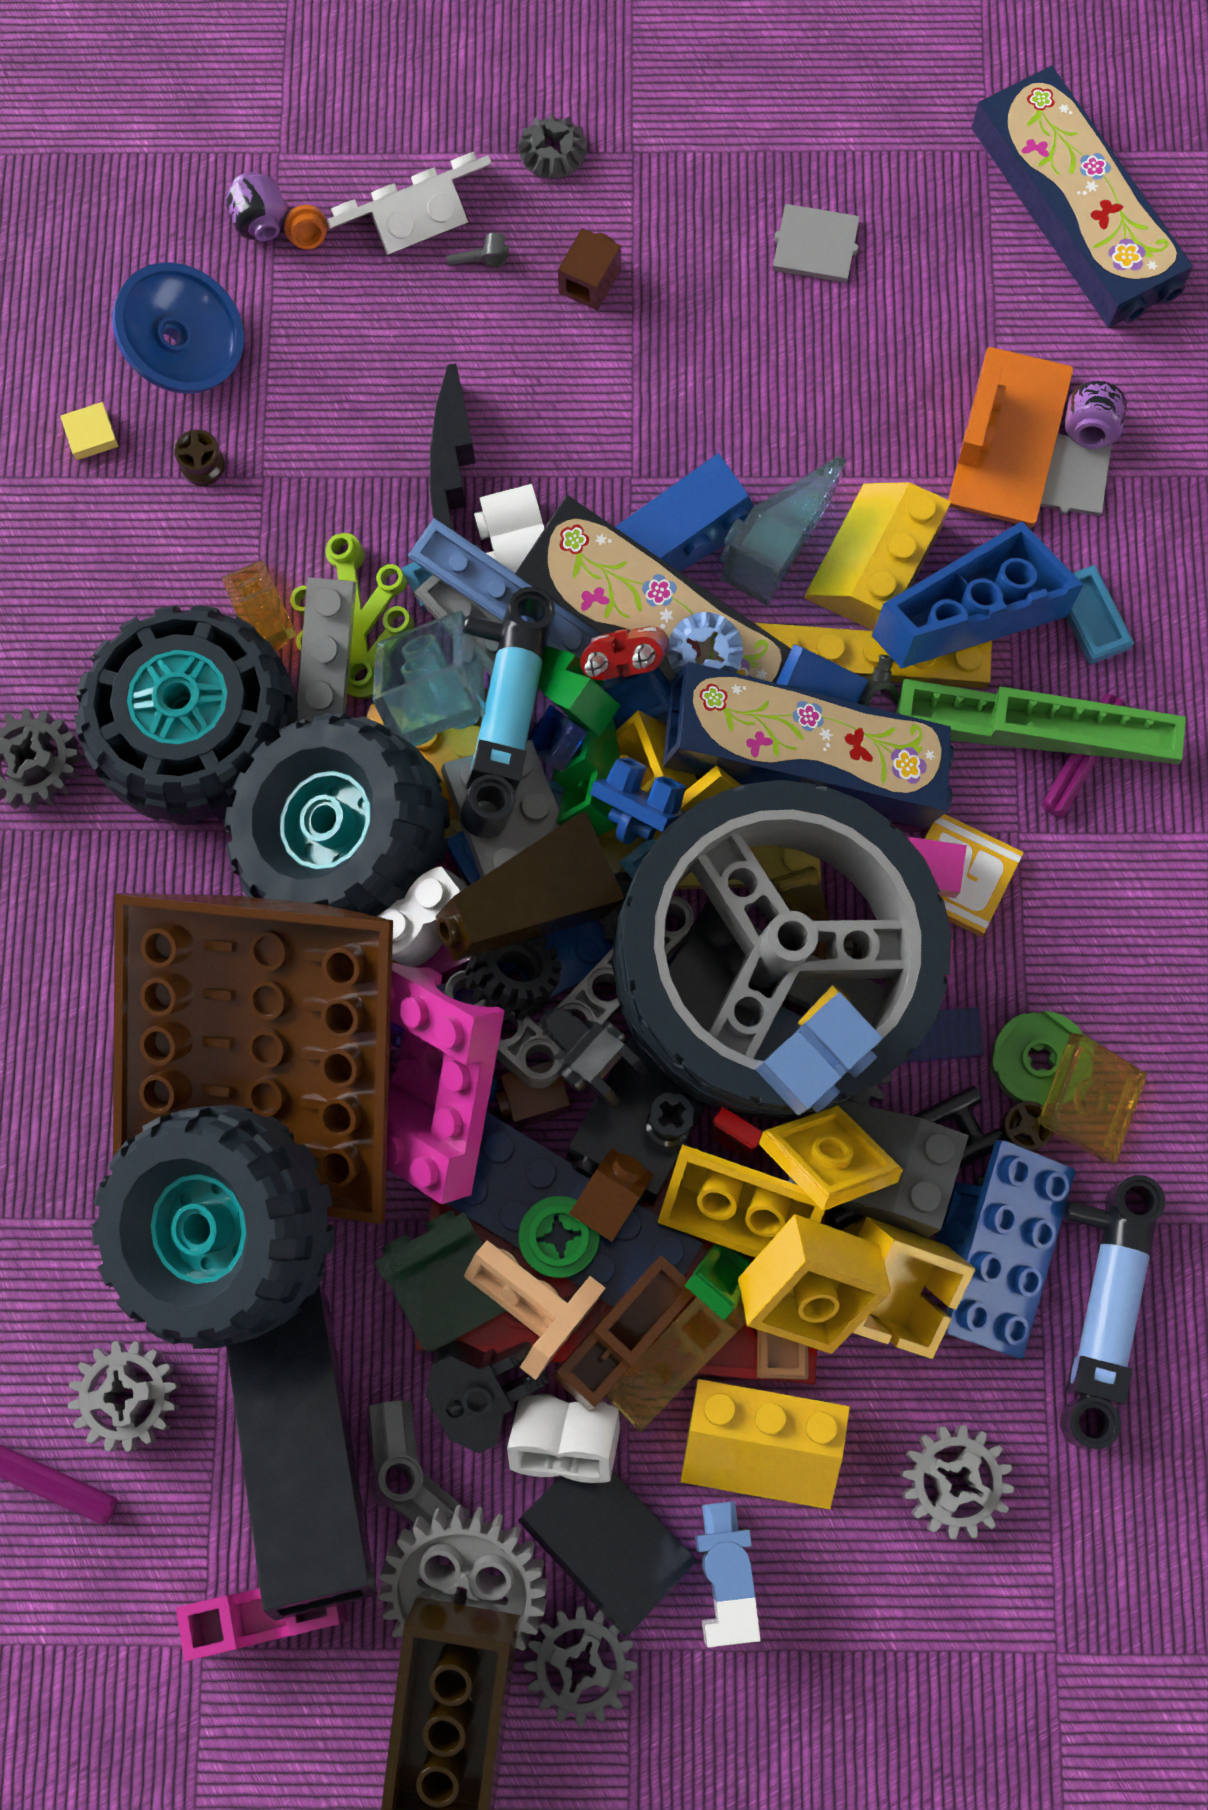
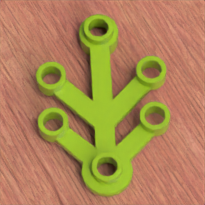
M339 533L332 536L328 541L325 551L326 557L337 570L338 580L354 581L357 583L347 693L357 699H367L374 697L382 690L386 678L383 664L400 639L407 636L414 626L413 618L405 608L401 606L391 607L383 616V625L386 629L370 650L368 649L367 635L395 595L405 590L407 578L397 565L387 564L383 566L376 576L378 587L362 608L356 570L364 563L365 549L354 535ZM348 544V549L345 553L341 555L336 554L341 546ZM393 574L398 575V580L395 584L385 585L389 576ZM306 585L297 587L290 596L292 607L302 616H304L305 607H300V602L306 596ZM399 616H404V623L398 628H393V620ZM303 630L299 632L296 638V645L300 651L302 649ZM360 670H368L367 676L363 680L355 681V676Z

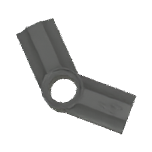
M398 1400L369 1405L366 1409L373 1472L370 1481L372 1497L381 1506L394 1510L411 1526H414L416 1518L419 1516L432 1525V1518L437 1508L444 1512L447 1519H452L456 1506L461 1504L427 1477L418 1464L412 1402ZM388 1470H399L406 1476L408 1488L405 1494H395L388 1489L385 1483V1474ZM462 1506L465 1518H467L470 1512Z

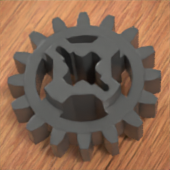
M23 709L21 720L17 721L10 713L5 714L7 725L2 729L0 728V800L6 798V802L14 809H17L23 800L31 811L36 810L39 799H44L49 806L54 805L53 793L58 790L60 793L68 795L70 791L64 784L67 779H79L80 775L72 767V764L83 761L81 754L76 749H73L79 744L77 738L72 732L67 733L69 728L63 720L59 718L53 722V718L47 711L43 710L38 718L35 719L29 709ZM51 738L56 742L58 757L53 756L51 753L53 747L50 743ZM1 762L9 766L6 775L9 777L8 782L3 776Z
M578 1605L576 1616L572 1619H568L562 1609L557 1610L559 1624L553 1628L549 1623L542 1621L539 1627L545 1635L543 1641L537 1639L529 1640L528 1647L538 1653L537 1659H530L524 1663L525 1670L537 1672V1678L528 1684L529 1692L543 1690L545 1695L539 1703V1708L543 1711L552 1704H555L558 1707V1722L562 1723L568 1712L576 1714L578 1726H584L586 1713L593 1712L597 1720L603 1722L605 1721L603 1707L609 1703L617 1710L623 1707L617 1696L619 1689L624 1691L633 1690V1683L624 1677L625 1671L637 1669V1662L635 1660L624 1658V1653L634 1646L631 1639L618 1641L616 1636L620 1631L613 1623L608 1627L603 1624L604 1614L600 1609L595 1613L593 1619L586 1618L583 1605ZM584 1629L580 1640L564 1646L554 1642L567 1631ZM602 1636L608 1641L614 1651L615 1668L603 1663L600 1658L598 1648ZM590 1641L591 1644L588 1649L589 1663L595 1669L592 1673L583 1672L580 1679L577 1678L574 1687L570 1688L573 1682L572 1666L566 1663L569 1656L578 1658L581 1651H585L587 1643ZM545 1662L559 1668L563 1678V1684L559 1693L548 1680ZM594 1685L607 1688L594 1699L577 1701L581 1691Z

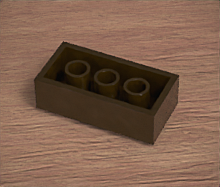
M420 1597L416 1598L403 1629L381 1810L495 1809L520 1615Z

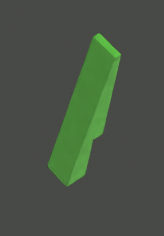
M904 679L898 692L899 700L895 713L951 726L950 741L1179 764L1183 757L1185 716L1001 686L995 694Z

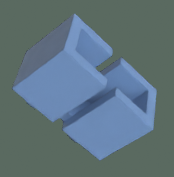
M838 992L755 1070L797 1115L805 1112L810 1107L819 1113L840 1093L834 1084L847 1071L856 1078L877 1058V1055L871 1049L883 1038L852 1004Z

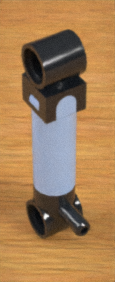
M1134 1175L1115 1184L1108 1191L1105 1198V1210L1073 1201L1067 1204L1065 1210L1066 1220L1103 1229L1078 1356L1072 1358L1065 1391L1080 1397L1067 1404L1060 1416V1428L1063 1436L1070 1444L1081 1449H1102L1108 1447L1117 1439L1121 1430V1419L1113 1405L1126 1404L1133 1370L1127 1367L1156 1222L1165 1208V1195L1162 1187L1154 1179L1144 1175ZM1128 1190H1133L1143 1197L1145 1209L1141 1215L1130 1212L1126 1207L1125 1194ZM1088 1408L1093 1410L1101 1421L1098 1434L1092 1438L1087 1437L1079 1426V1418Z

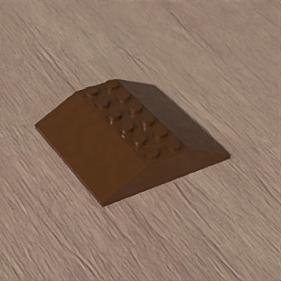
M115 894L113 1157L126 1140L133 1139L136 1135L143 1132L142 1126L160 1116L204 1106L234 1105L252 1108L253 1113L262 1117L272 1116L290 1128L289 1131L294 1133L293 1141L297 1145L305 1144L320 1165L315 1170L320 1184L329 1185L333 1205L327 1207V1216L376 1224L385 1222L393 920L323 904L234 895Z

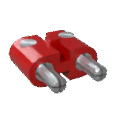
M654 626L632 629L629 633L628 629L602 634L591 639L592 642L581 655L580 666L583 673L594 680L616 678L621 673L623 677L647 673L655 670L666 656L669 638L662 629Z

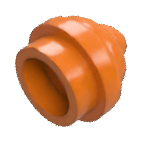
M308 204L298 205L286 215L284 231L287 239L292 244L301 249L310 250L318 247L325 239L328 225L323 212L316 206Z

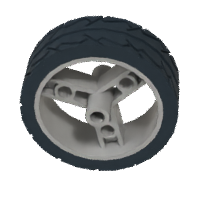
M786 780L745 784L698 802L665 829L644 857L630 884L616 921L617 928H615L612 969L618 1002L622 1007L621 1011L636 1043L662 1074L668 1076L667 1079L696 1100L719 1109L723 1106L737 1115L779 1120L817 1113L810 1107L805 1112L797 1115L755 1070L763 1061L755 1060L754 1057L794 980L886 978L880 1008L871 1023V1026L883 1038L871 1049L877 1055V1058L856 1078L847 1071L834 1084L840 1093L821 1111L832 1108L863 1093L881 1082L911 1056L912 1050H916L935 1022L948 985L947 976L944 975L950 974L952 937L945 903L938 894L941 891L925 858L900 829L890 825L892 823L890 820L865 802L828 787H816L817 784ZM774 845L800 850L827 862L854 884L868 901L877 920L812 921L807 915L799 911H790L748 846ZM691 871L745 954L742 959V965L707 1031L700 1026L683 1005L670 977L664 949L665 917L673 890ZM733 879L743 882L749 890V896L739 897L733 894L729 889L728 881ZM753 906L759 907L770 922L759 936L746 913ZM845 940L852 941L859 946L862 953L861 960L853 959L847 955L843 946ZM818 942L826 944V960L805 961L814 952ZM750 981L758 987L774 988L769 998H766L760 992L750 989L748 984ZM735 1006H745L752 1010L755 1015V1026L747 1027L740 1024L735 1017Z

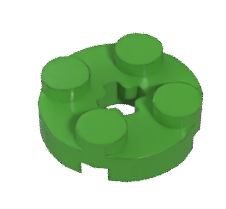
M1049 1011L1021 1014L1011 1019L996 1036L992 1046L990 1071L996 1078L1001 1090L1015 1102H1037L1049 1109L1071 1099L1085 1084L1090 1072V1061L1088 1062V1052L1086 1049L1088 1044L1084 1034L1077 1025L1061 1014ZM1043 1048L1048 1050L1050 1055L1047 1061L1052 1065L1051 1070L1048 1071L1041 1068L1037 1071L1030 1065L1032 1059L1028 1056L1030 1049L1037 1053Z

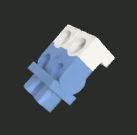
M735 1501L702 1505L705 1534L695 1535L696 1550L698 1552H705L702 1557V1569L704 1575L712 1584L715 1619L702 1620L704 1642L707 1647L759 1642L761 1639L751 1563L748 1554L742 1548L752 1546L750 1530H738Z

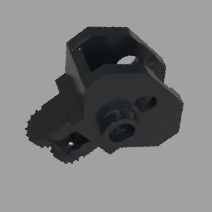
M552 1006L551 1009L547 1008L546 1011H542V1016H539L540 1021L538 1023L541 1025L539 1028L543 1029V1033H547V1037L560 1048L554 1056L563 1066L558 1073L579 1093L586 1089L603 1104L615 1108L621 1100L602 1080L615 1064H618L629 1074H636L640 1078L648 1071L639 1057L625 1045L628 1039L607 1020L602 1025L590 1020L583 1024L576 1016H571V1012H567V1009L564 1008L561 1010L559 1007L556 1009Z
M457 1339L438 1347L435 1361H433L426 1397L449 1440L477 1453L497 1445L503 1416L505 1413L513 1410L514 1401L535 1392L549 1381L545 1371L536 1380L529 1374H525L512 1381L508 1376L507 1370L521 1365L532 1348L529 1341L521 1342L499 1353H496L494 1348L484 1352Z

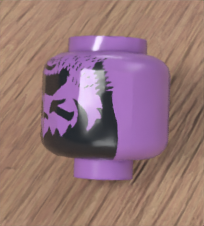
M257 172L244 173L233 180L226 193L225 204L235 229L240 236L249 240L269 241L274 239L284 227V220L289 211L281 191L273 178Z
M1091 381L1075 388L1069 398L1065 418V430L1068 436L1074 442L1087 449H1099L1117 441L1123 432L1127 400L1124 393L1117 386L1106 381Z

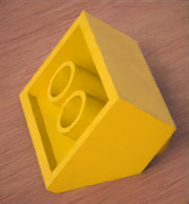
M910 482L863 484L813 578L804 599L874 631L883 604L912 587L944 525L951 501Z
M682 1144L657 1223L756 1258L794 1214L820 1223L825 1210L822 1211L796 1184Z
M698 1379L695 1386L680 1482L830 1510L843 1458L850 1406Z

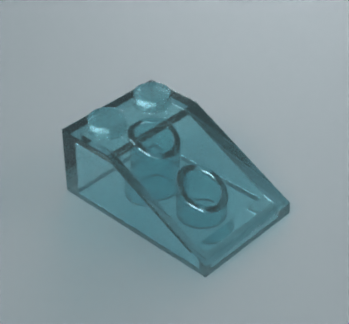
M840 456L836 457L754 506L745 521L737 518L724 540V543L727 545L719 559L725 563L721 580L768 606L833 499L847 460Z

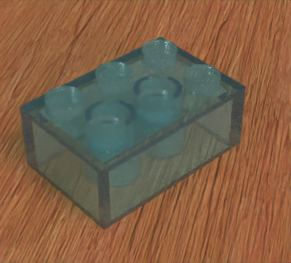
M462 609L379 641L376 644L372 701L388 733L394 731L414 746L425 744L435 734L450 728H467L485 715L483 657L474 636L464 634L462 631L465 621Z

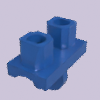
M629 757L617 759L609 772L608 778L594 781L590 795L613 806L608 819L618 824L616 838L626 845L633 843L638 836L650 841L654 837L656 829L664 832L670 824L686 813L680 809L686 788L685 785L671 778L657 777L650 793L640 789L647 768L644 764Z

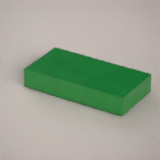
M715 1243L689 1278L685 1287L724 1321L736 1308L741 1299L738 1278L752 1262L741 1252Z

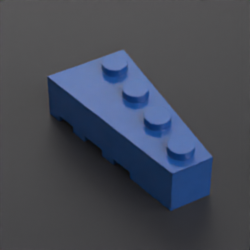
M1021 521L885 602L872 637L902 669L1066 618L1084 584Z

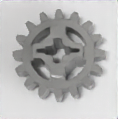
M114 1341L112 1342L110 1355L104 1349L96 1348L93 1350L96 1361L94 1365L79 1363L77 1367L85 1375L83 1381H72L69 1383L71 1389L79 1392V1399L67 1403L68 1409L81 1411L82 1416L73 1424L75 1429L91 1428L86 1439L88 1443L96 1444L104 1437L105 1451L115 1452L122 1440L125 1451L133 1452L137 1450V1438H140L146 1445H152L156 1442L153 1432L155 1427L161 1430L170 1429L171 1425L164 1418L166 1411H179L180 1405L169 1401V1395L180 1390L181 1386L180 1384L167 1381L166 1377L175 1369L173 1364L157 1365L162 1354L161 1351L152 1349L143 1356L144 1343L133 1341L127 1352L123 1342ZM132 1362L142 1366L150 1374L153 1381L144 1382L136 1376V1368L132 1367ZM107 1371L106 1380L97 1391H94L99 1378ZM124 1388L133 1390V1398L126 1400L125 1404L116 1403V1394L122 1393ZM155 1401L150 1415L142 1423L141 1414L150 1402ZM96 1411H104L110 1415L113 1426H116L117 1430L105 1425L98 1417Z
M958 1425L954 1437L950 1436L945 1426L937 1427L936 1435L938 1440L933 1441L927 1435H921L919 1441L924 1450L921 1453L911 1450L907 1451L906 1456L915 1464L913 1470H903L900 1473L901 1477L912 1480V1488L902 1492V1496L905 1499L917 1500L918 1505L911 1512L914 1518H920L926 1514L930 1516L927 1530L935 1533L942 1524H945L947 1538L956 1539L959 1527L964 1528L969 1538H976L978 1532L976 1524L980 1522L988 1529H993L996 1525L990 1514L994 1510L1002 1513L1008 1512L1009 1508L1000 1501L1001 1493L1008 1494L1014 1492L1013 1486L1002 1483V1475L1012 1471L1011 1465L997 1463L996 1458L1003 1450L1000 1445H995L988 1449L984 1447L987 1434L983 1431H978L972 1439H969L966 1425ZM950 1446L962 1447L953 1460L944 1462L934 1457L937 1452ZM982 1461L988 1471L989 1488L982 1484L978 1468ZM962 1469L964 1471L962 1480L975 1493L955 1490L951 1494L952 1484L938 1470L958 1473ZM924 1474L930 1477L936 1493L932 1500L933 1504H931L925 1492ZM972 1502L980 1506L978 1510L970 1515L951 1517L960 1504Z

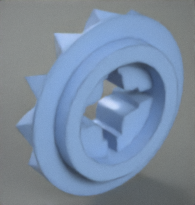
M700 612L686 617L678 623L669 638L667 653L672 670L677 675L687 661L696 663L697 652L692 648L691 644L686 642L688 638L693 641L704 642L715 631L718 634L714 639L716 642L713 648L724 661L721 663L718 660L713 661L707 658L701 665L736 673L743 657V643L739 631L728 619L716 613Z

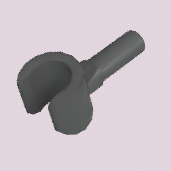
M489 233L485 237L483 248L447 255L448 266L476 261L483 262L492 268H500L505 264L508 256L509 246L505 245L506 237L501 233Z

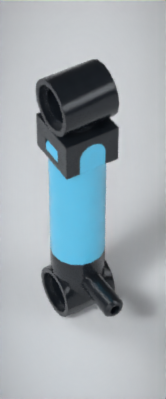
M525 587L512 595L502 624L468 615L463 625L462 631L464 634L499 642L477 745L465 788L468 792L461 808V821L464 828L470 834L479 838L498 836L505 829L516 804V790L521 781L527 752L525 751L550 626L555 616V604L552 598L545 591L536 587ZM520 616L531 617L536 622L525 621ZM488 801L494 804L498 811L487 812L478 805V802Z

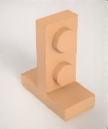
M488 1240L475 1253L464 1274L467 1280L540 1337L520 1366L522 1370L535 1380L588 1316L606 1289L589 1276L567 1303L558 1296V1293L550 1284L537 1280L518 1264L512 1254L506 1250L498 1249Z

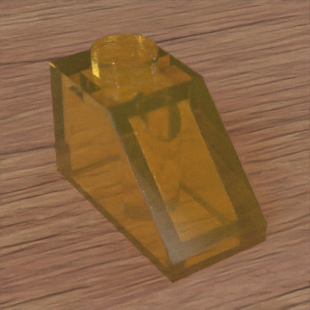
M263 559L221 577L237 616L254 626L257 632L266 641H269L275 651L286 646L289 639L297 636Z

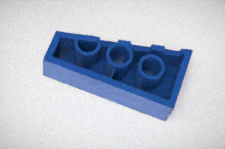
M717 453L619 523L615 528L681 572L760 525L762 521L748 493L721 455Z

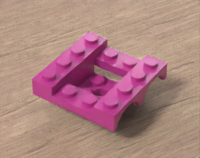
M392 963L391 1021L403 1027L404 1031L395 1084L389 1085L386 1168L438 1203L445 1204L472 1194L505 1010L499 1007L471 1005L450 998L436 987L441 984L442 975L429 967L417 968Z

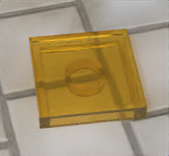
M1071 1033L1038 1123L1100 1160L1117 1163L1148 1074L1084 1034Z

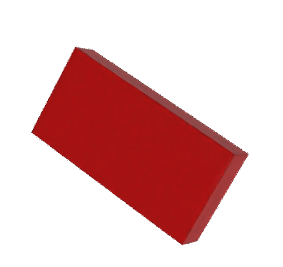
M722 1106L712 1122L709 1135L711 1136L710 1139L747 1162L748 1160L751 1161L758 1150L763 1132Z

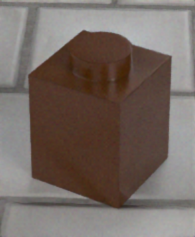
M581 228L558 268L559 294L598 311L621 270V245L617 244L606 234H595Z
M552 1060L530 1066L529 1069L536 1073H544L552 1068L553 1062ZM512 1072L501 1075L504 1089L495 1091L503 1119L513 1117L516 1129L572 1113L570 1101L561 1076L548 1087L539 1089L526 1085Z
M611 1147L569 1214L612 1242L654 1174L644 1169L642 1164L634 1157L621 1154Z

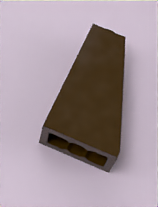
M583 812L577 814L453 896L435 916L437 919V932L441 942L449 948L455 962L603 919L625 898L588 814Z

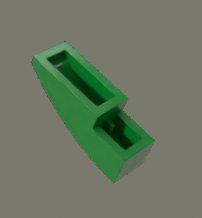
M546 646L538 684L539 690L583 729L600 737L621 705L601 688L605 683L604 680H594L583 673L580 666V658L576 654Z
M567 716L552 774V779L565 789L556 821L559 826L577 814L587 812L597 837L617 827L616 823L608 819L613 806L590 795L594 781L607 779L614 763L620 758L613 718L599 737L583 729Z

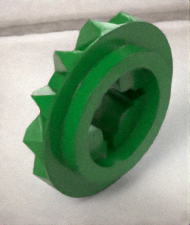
M565 1196L545 1198L534 1204L523 1217L519 1228L521 1252L527 1263L544 1276L557 1278L572 1276L584 1270L597 1253L599 1233L569 1214L577 1202L576 1199ZM554 1216H559V1222L562 1223L564 1231H573V1234L581 1232L582 1236H576L573 1240L566 1242L565 1258L560 1259L559 1252L556 1251L554 1244H546L545 1241L537 1242V1239L545 1238V1235L553 1232Z

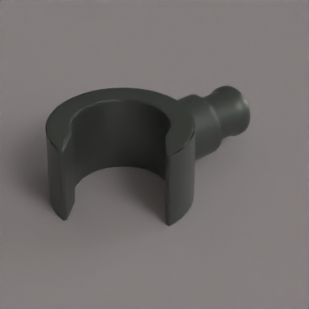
M881 654L877 667H874L873 674L864 677L868 679V683L858 704L870 706L873 695L879 690L883 697L898 704V690L890 683L892 675L890 670L894 662L890 656Z

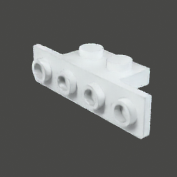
M471 152L450 161L453 167L452 170L437 175L434 167L412 176L411 179L414 185L398 191L395 183L380 188L371 193L374 201L358 207L354 199L333 207L331 210L334 217L326 220L328 230L371 214L385 252L388 255L466 224L468 220L453 180L492 164L489 155L477 159L475 152Z

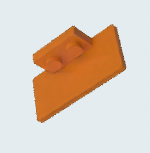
M994 347L987 348L948 498L951 501L950 508L1015 524L1022 521L1027 527L1035 525L1073 373L1072 366Z

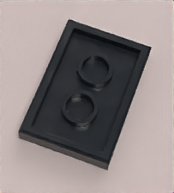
M613 1471L611 1480L604 1483H585L561 1476L518 1520L625 1637L640 1624L697 1562L692 1554Z

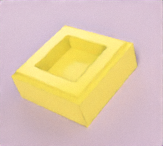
M103 402L60 416L76 461L119 447Z

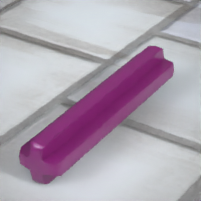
M1112 694L1104 695L1100 703L1126 707V703L1122 699ZM1070 754L1042 803V807L1046 812L1060 818L1065 816L1098 756Z
M0 1445V1478L99 1524L107 1523L111 1519L117 1506V1499Z

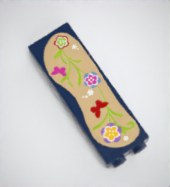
M1052 65L978 102L971 129L1108 328L1123 320L1125 323L1132 322L1144 314L1148 307L1160 301L1163 304L1169 303L1185 290V283L1193 265Z
M687 661L671 681L663 767L703 777L717 765L741 785L775 780L817 784L816 787H828L862 800L888 820L927 829L942 815L946 814L951 806L953 793L948 785L949 769L954 758V748L950 745L951 726Z

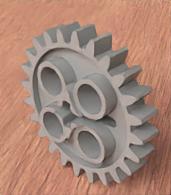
M461 1505L456 1506L452 1519H447L440 1508L435 1509L432 1525L423 1517H417L413 1526V1532L403 1528L397 1540L398 1545L391 1544L385 1559L388 1563H384L379 1577L385 1583L382 1584L378 1598L388 1602L382 1615L383 1619H398L392 1636L394 1638L403 1636L406 1619L416 1598L420 1597L520 1615L516 1648L524 1651L528 1643V1634L536 1635L538 1632L539 1616H544L547 1602L543 1596L546 1595L548 1580L540 1577L544 1561L542 1559L530 1560L534 1551V1542H525L520 1545L517 1543L521 1530L519 1526H515L507 1532L501 1530L503 1515L498 1514L490 1524L484 1522L482 1507L477 1508L472 1519L465 1518ZM433 1556H445L449 1558L453 1562V1564H440L433 1558ZM495 1567L504 1575L492 1576L486 1573L483 1568ZM463 1587L467 1589V1591H462L459 1588ZM504 1596L508 1598L507 1601H504Z

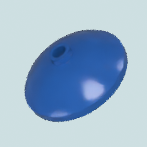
M164 262L152 264L132 274L116 296L112 311V326L117 345L130 366L140 376L155 386L182 394L201 393L220 385L237 367L244 346V330L240 314L235 303L224 288L204 272L179 263ZM164 335L171 336L175 340L176 345L169 344L164 339Z

